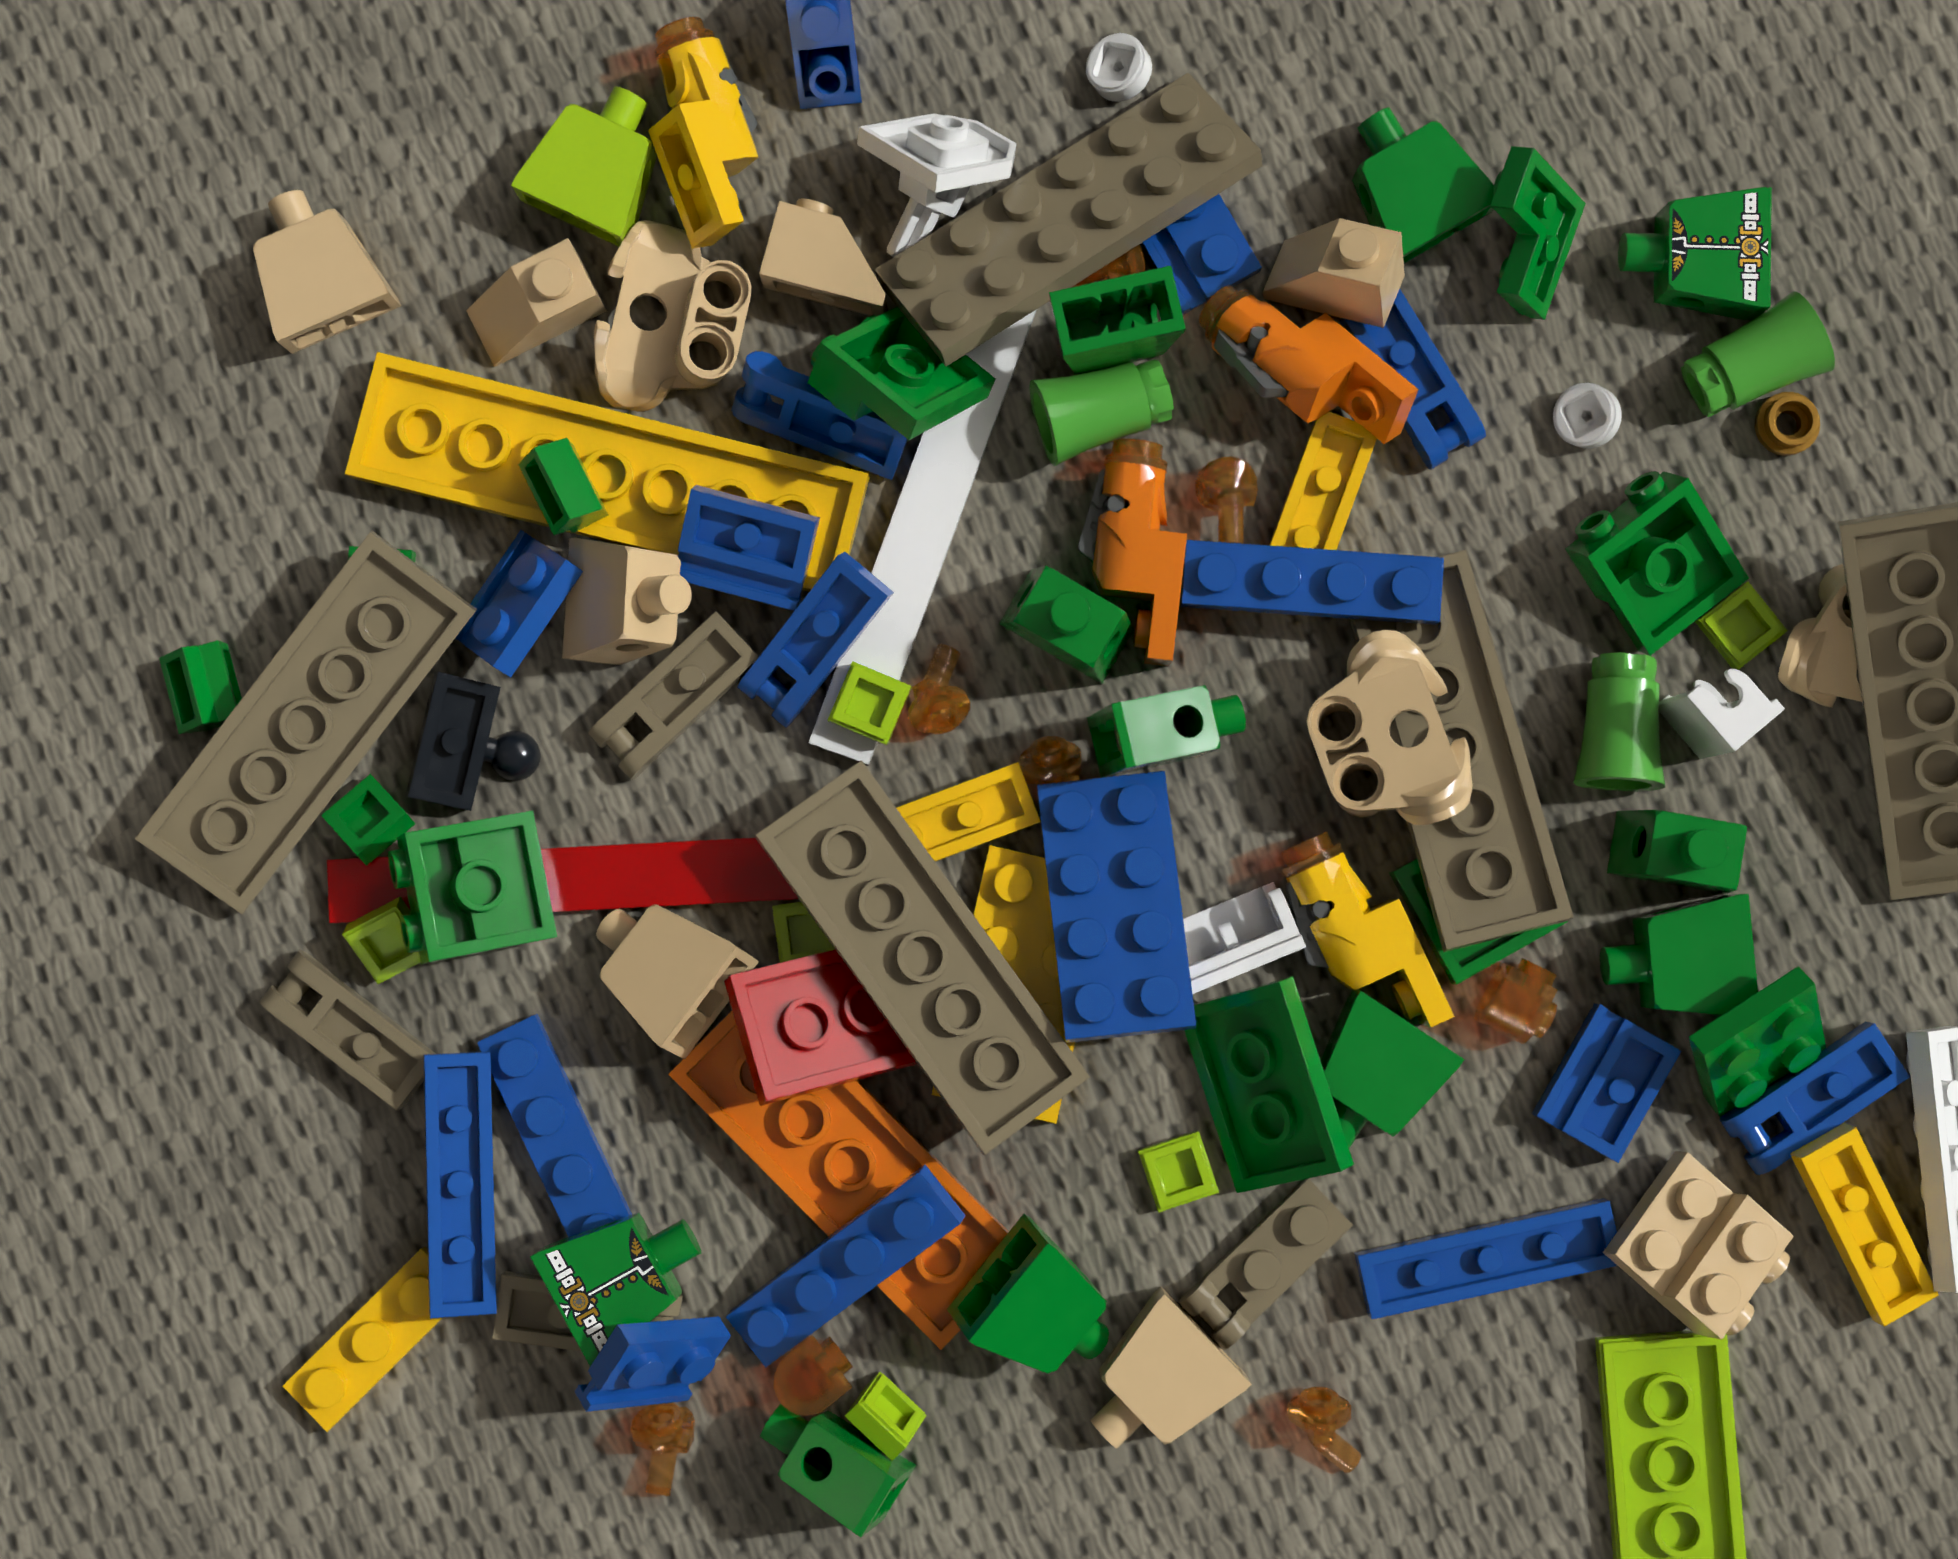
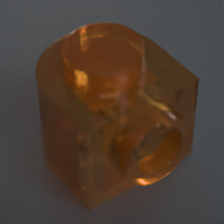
M1521 958L1517 968L1499 962L1476 1008L1475 1020L1521 1044H1525L1532 1036L1537 1038L1543 1037L1551 1026L1557 1011V1004L1552 1002L1558 989L1552 987L1557 975L1524 958Z
M810 1334L788 1351L777 1363L773 1374L774 1391L780 1403L790 1412L804 1416L814 1415L824 1411L852 1388L844 1374L853 1366L830 1336L819 1344L815 1337Z

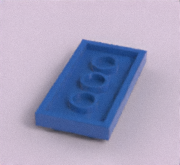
M1165 771L1037 785L1066 1043L1195 1029L1196 1018Z

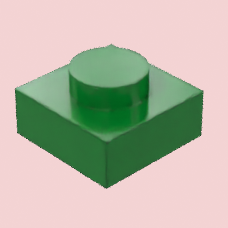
M371 774L321 815L366 866L397 840V837L406 833L415 825V822Z

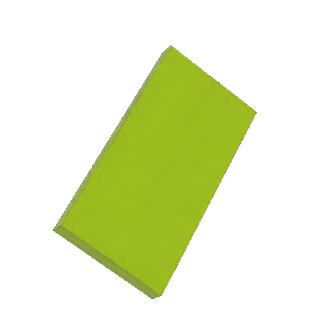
M1691 1330L1595 1337L1613 1559H1747L1727 1334L1722 1340L1698 1335Z

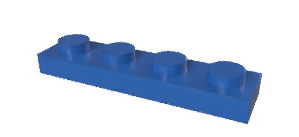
M1186 540L1181 607L1437 625L1440 622L1444 558Z
M535 1014L477 1042L481 1052H490L491 1074L567 1236L570 1237L632 1215L539 1015Z
M490 1052L423 1054L430 1318L497 1314Z
M923 1165L743 1300L729 1312L726 1318L766 1368L961 1224L966 1215L929 1168Z
M1605 1198L1354 1252L1367 1313L1371 1319L1618 1266L1603 1253L1617 1233L1610 1201Z

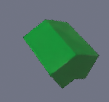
M568 438L534 447L518 464L553 535L569 530L574 533L608 516L574 445Z
M216 640L202 645L181 647L159 658L178 733L202 732L221 727L242 699L228 644Z

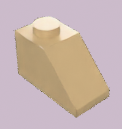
M801 198L797 200L796 205L779 201L759 272L763 287L868 316H879L887 312L886 294L842 218L833 215L834 210L830 206L815 200Z
M1339 218L1284 240L1263 290V297L1266 300L1384 328L1405 276L1401 232Z
M569 238L511 266L466 311L494 367L607 310L583 262Z

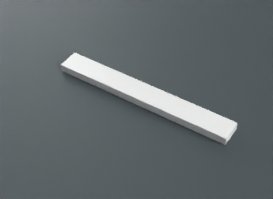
M1037 309L966 354L996 378L988 398L923 433L871 572L891 589L894 594L838 663L808 742L809 744L857 762L862 760L864 764L869 766L877 742L828 722V717L852 661L896 680H901Z

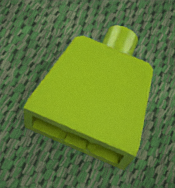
M614 86L600 115L576 104L566 106L511 184L521 202L619 247L627 232L639 220L657 158L652 142L645 136L635 132L648 106L647 102L629 90Z

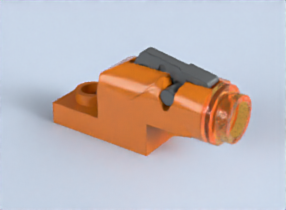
M1232 285L1218 290L1203 307L1199 316V325L1206 330L1205 337L1212 344V349L1224 358L1232 368H1236L1239 374L1246 379L1261 397H1276L1307 423L1319 419L1339 406L1383 444L1401 434L1419 389L1327 313L1299 328L1271 304L1258 300L1246 289L1238 291Z
M1117 439L1113 441L1112 453L1105 455V469H1102L1099 473L1079 540L1078 550L1093 563L1092 572L1101 596L1151 601L1150 610L1138 609L1134 647L1145 648L1144 664L1169 666L1173 661L1187 534L1160 531L1161 525L1167 526L1164 483L1168 462L1162 459L1163 446L1146 440Z

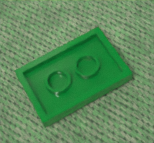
M1293 976L1194 1003L1196 1028L1184 1030L1236 1193L1337 1173L1354 1165Z

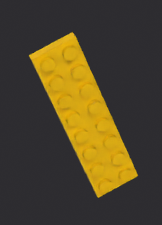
M380 352L376 354L345 474L352 479L549 527L518 464L534 447L568 438L574 445L608 513V516L574 532V534L618 545L678 555V546L690 491L695 485L820 517L809 568L802 589L804 591L810 592L839 554L846 552L850 555L869 482L868 473Z

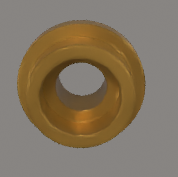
M1781 392L1767 399L1759 407L1755 416V432L1758 440L1767 450L1777 455L1791 456L1801 453L1814 443L1820 431V416L1815 405L1807 397L1795 392ZM1786 413L1795 419L1797 428L1793 435H1784L1778 430L1776 420L1779 414Z

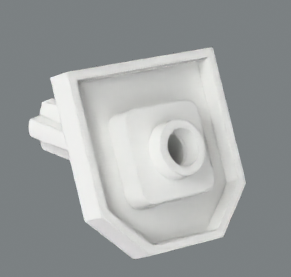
M934 113L859 126L857 145L899 170L898 190L910 197L887 246V253L895 257L930 235L941 213L955 218L970 186L1010 178L1017 143L977 120Z

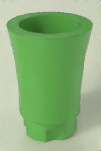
M1793 291L1760 316L1732 333L1704 346L1701 354L1684 362L1681 372L1699 410L1705 416L1710 417L1728 407L1734 410L1760 396L1797 381L1831 372L1835 367V357L1829 336L1818 314L1804 296Z
M1155 359L1137 365L1129 362L1104 370L1067 377L1034 379L1030 381L1029 385L1032 410L1046 455L1053 466H1057L1087 450L1116 439L1149 430L1151 424L1162 423L1172 419L1174 406L1170 385L1165 377L1162 365Z
M1618 652L1600 654L1599 657L1592 659V680L1587 682L1586 716L1581 752L1573 781L1575 785L1583 788L1631 792L1654 791L1665 788L1659 733L1660 684L1655 682L1657 660L1654 657Z

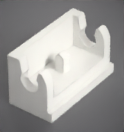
M1732 668L1726 670L1724 675L1728 683L1737 688L1739 693V700L1728 703L1710 683L1696 680L1693 682L1695 687L1693 690L1673 697L1667 695L1659 702V712L1699 759L1735 752L1785 708L1777 699L1769 701L1745 673Z
M1274 882L1183 919L1192 994L1306 948L1281 889L1276 888Z

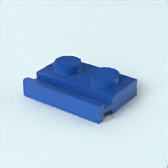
M1220 194L1140 243L1154 269L1166 266L1172 267L1182 315L1254 276L1262 269Z
M695 485L690 491L678 546V557L681 561L680 576L684 577L691 584L795 611L801 602V593L807 576L820 517Z
M520 530L470 603L477 610L456 636V639L494 668L511 678L583 571Z
M1594 1003L1533 1110L1532 1115L1556 1127V1129L1606 1158L1619 1163L1681 1051L1629 1020L1616 1015L1603 1005Z
M719 1316L617 1324L588 1370L592 1378L589 1384L578 1385L575 1394L586 1412L688 1401L692 1396L688 1386L697 1381H702L712 1371L716 1358L730 1339L731 1334Z

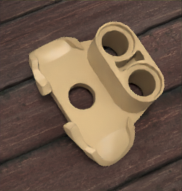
M643 220L637 222L627 232L608 268L609 276L615 278L623 277L611 330L607 322L596 321L594 352L595 376L599 391L604 400L618 409L644 412L658 406L670 390L709 388L717 385L729 373L737 359L751 298V283L747 273L739 265L727 260L710 262L701 256V248H691L685 230L655 221ZM710 281H721L727 284L734 294V305L726 309L712 306L705 298L703 292L704 284ZM652 296L663 304L666 311V319L661 327L647 331L638 328L632 322L630 305L636 298ZM698 341L714 345L721 357L720 367L714 370H703L697 367L689 355V346Z
M1843 564L1833 567L1824 575L1819 586V597L1823 608L1817 617L1807 618L1793 628L1788 638L1778 672V680L1790 691L1825 707H1833L1837 697L1862 702L1860 684L1856 676L1857 661L1850 611L1843 610L1842 608L1843 598L1847 593Z
M1375 631L1357 642L1349 653L1347 677L1320 696L1309 709L1307 717L1308 732L1330 791L1341 809L1349 815L1357 817L1373 816L1382 810L1396 809L1407 822L1413 825H1428L1455 816L1469 804L1473 787L1470 751L1465 737L1455 739L1450 745L1431 695L1432 693L1435 697L1442 696L1448 693L1447 687L1421 648L1405 634L1398 631ZM1344 711L1354 716L1356 720L1354 731L1346 739L1332 741L1322 736V723L1329 714ZM1412 711L1419 713L1425 718L1428 723V733L1422 743L1415 747L1407 748L1393 741L1390 735V726L1397 715L1402 712ZM1357 770L1370 771L1378 778L1377 790L1370 798L1363 801L1350 800L1343 793L1345 779L1349 774Z

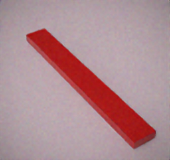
M756 838L541 849L553 912L650 907L653 904L659 906L799 899ZM376 857L367 866L359 858L327 860L329 923H350L398 897L402 898L410 910L407 889L394 888L388 857Z

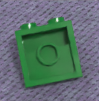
M895 307L879 316L871 315L860 325L839 335H829L822 340L812 354L811 365L813 368L807 383L853 421L874 411L887 425L901 433L908 440H911L987 399L996 378L966 354L946 367L900 309Z
M1651 471L1634 479L1624 491L1628 500L1611 513L1607 510H1601L1584 518L1575 528L1578 539L1565 548L1594 596L1608 602L1637 650L1649 656L1749 579L1689 478L1665 471L1661 474L1657 471Z
M533 810L406 832L397 837L399 849L388 852L392 883L395 889H407L411 913L400 916L404 946L407 953L419 952L421 965L557 937Z

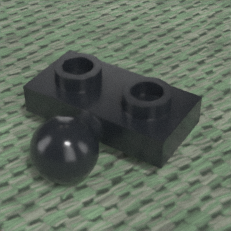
M442 672L434 673L405 796L471 811L483 762L491 763L494 771L500 777L509 781L527 779L537 770L541 753L537 742L529 734L522 731H509L503 733L497 739L489 737L501 687Z

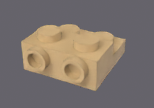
M1675 1151L1603 1253L1695 1334L1722 1340L1726 1334H1737L1750 1322L1754 1314V1307L1749 1303V1300L1761 1283L1768 1284L1775 1281L1786 1270L1790 1256L1784 1250L1794 1236L1749 1195L1733 1193L1690 1153Z

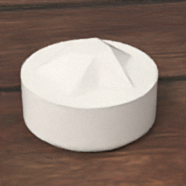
M1125 33L1112 34L1100 40L1092 48L1086 61V75L1089 82L1103 98L1115 102L1125 101L1139 94L1147 85L1152 73V62L1148 52L1138 39Z
M1593 383L1576 384L1564 391L1558 398L1553 411L1554 426L1557 433L1566 442L1580 448H1597L1606 444L1617 433L1621 423V407L1617 398L1609 390Z

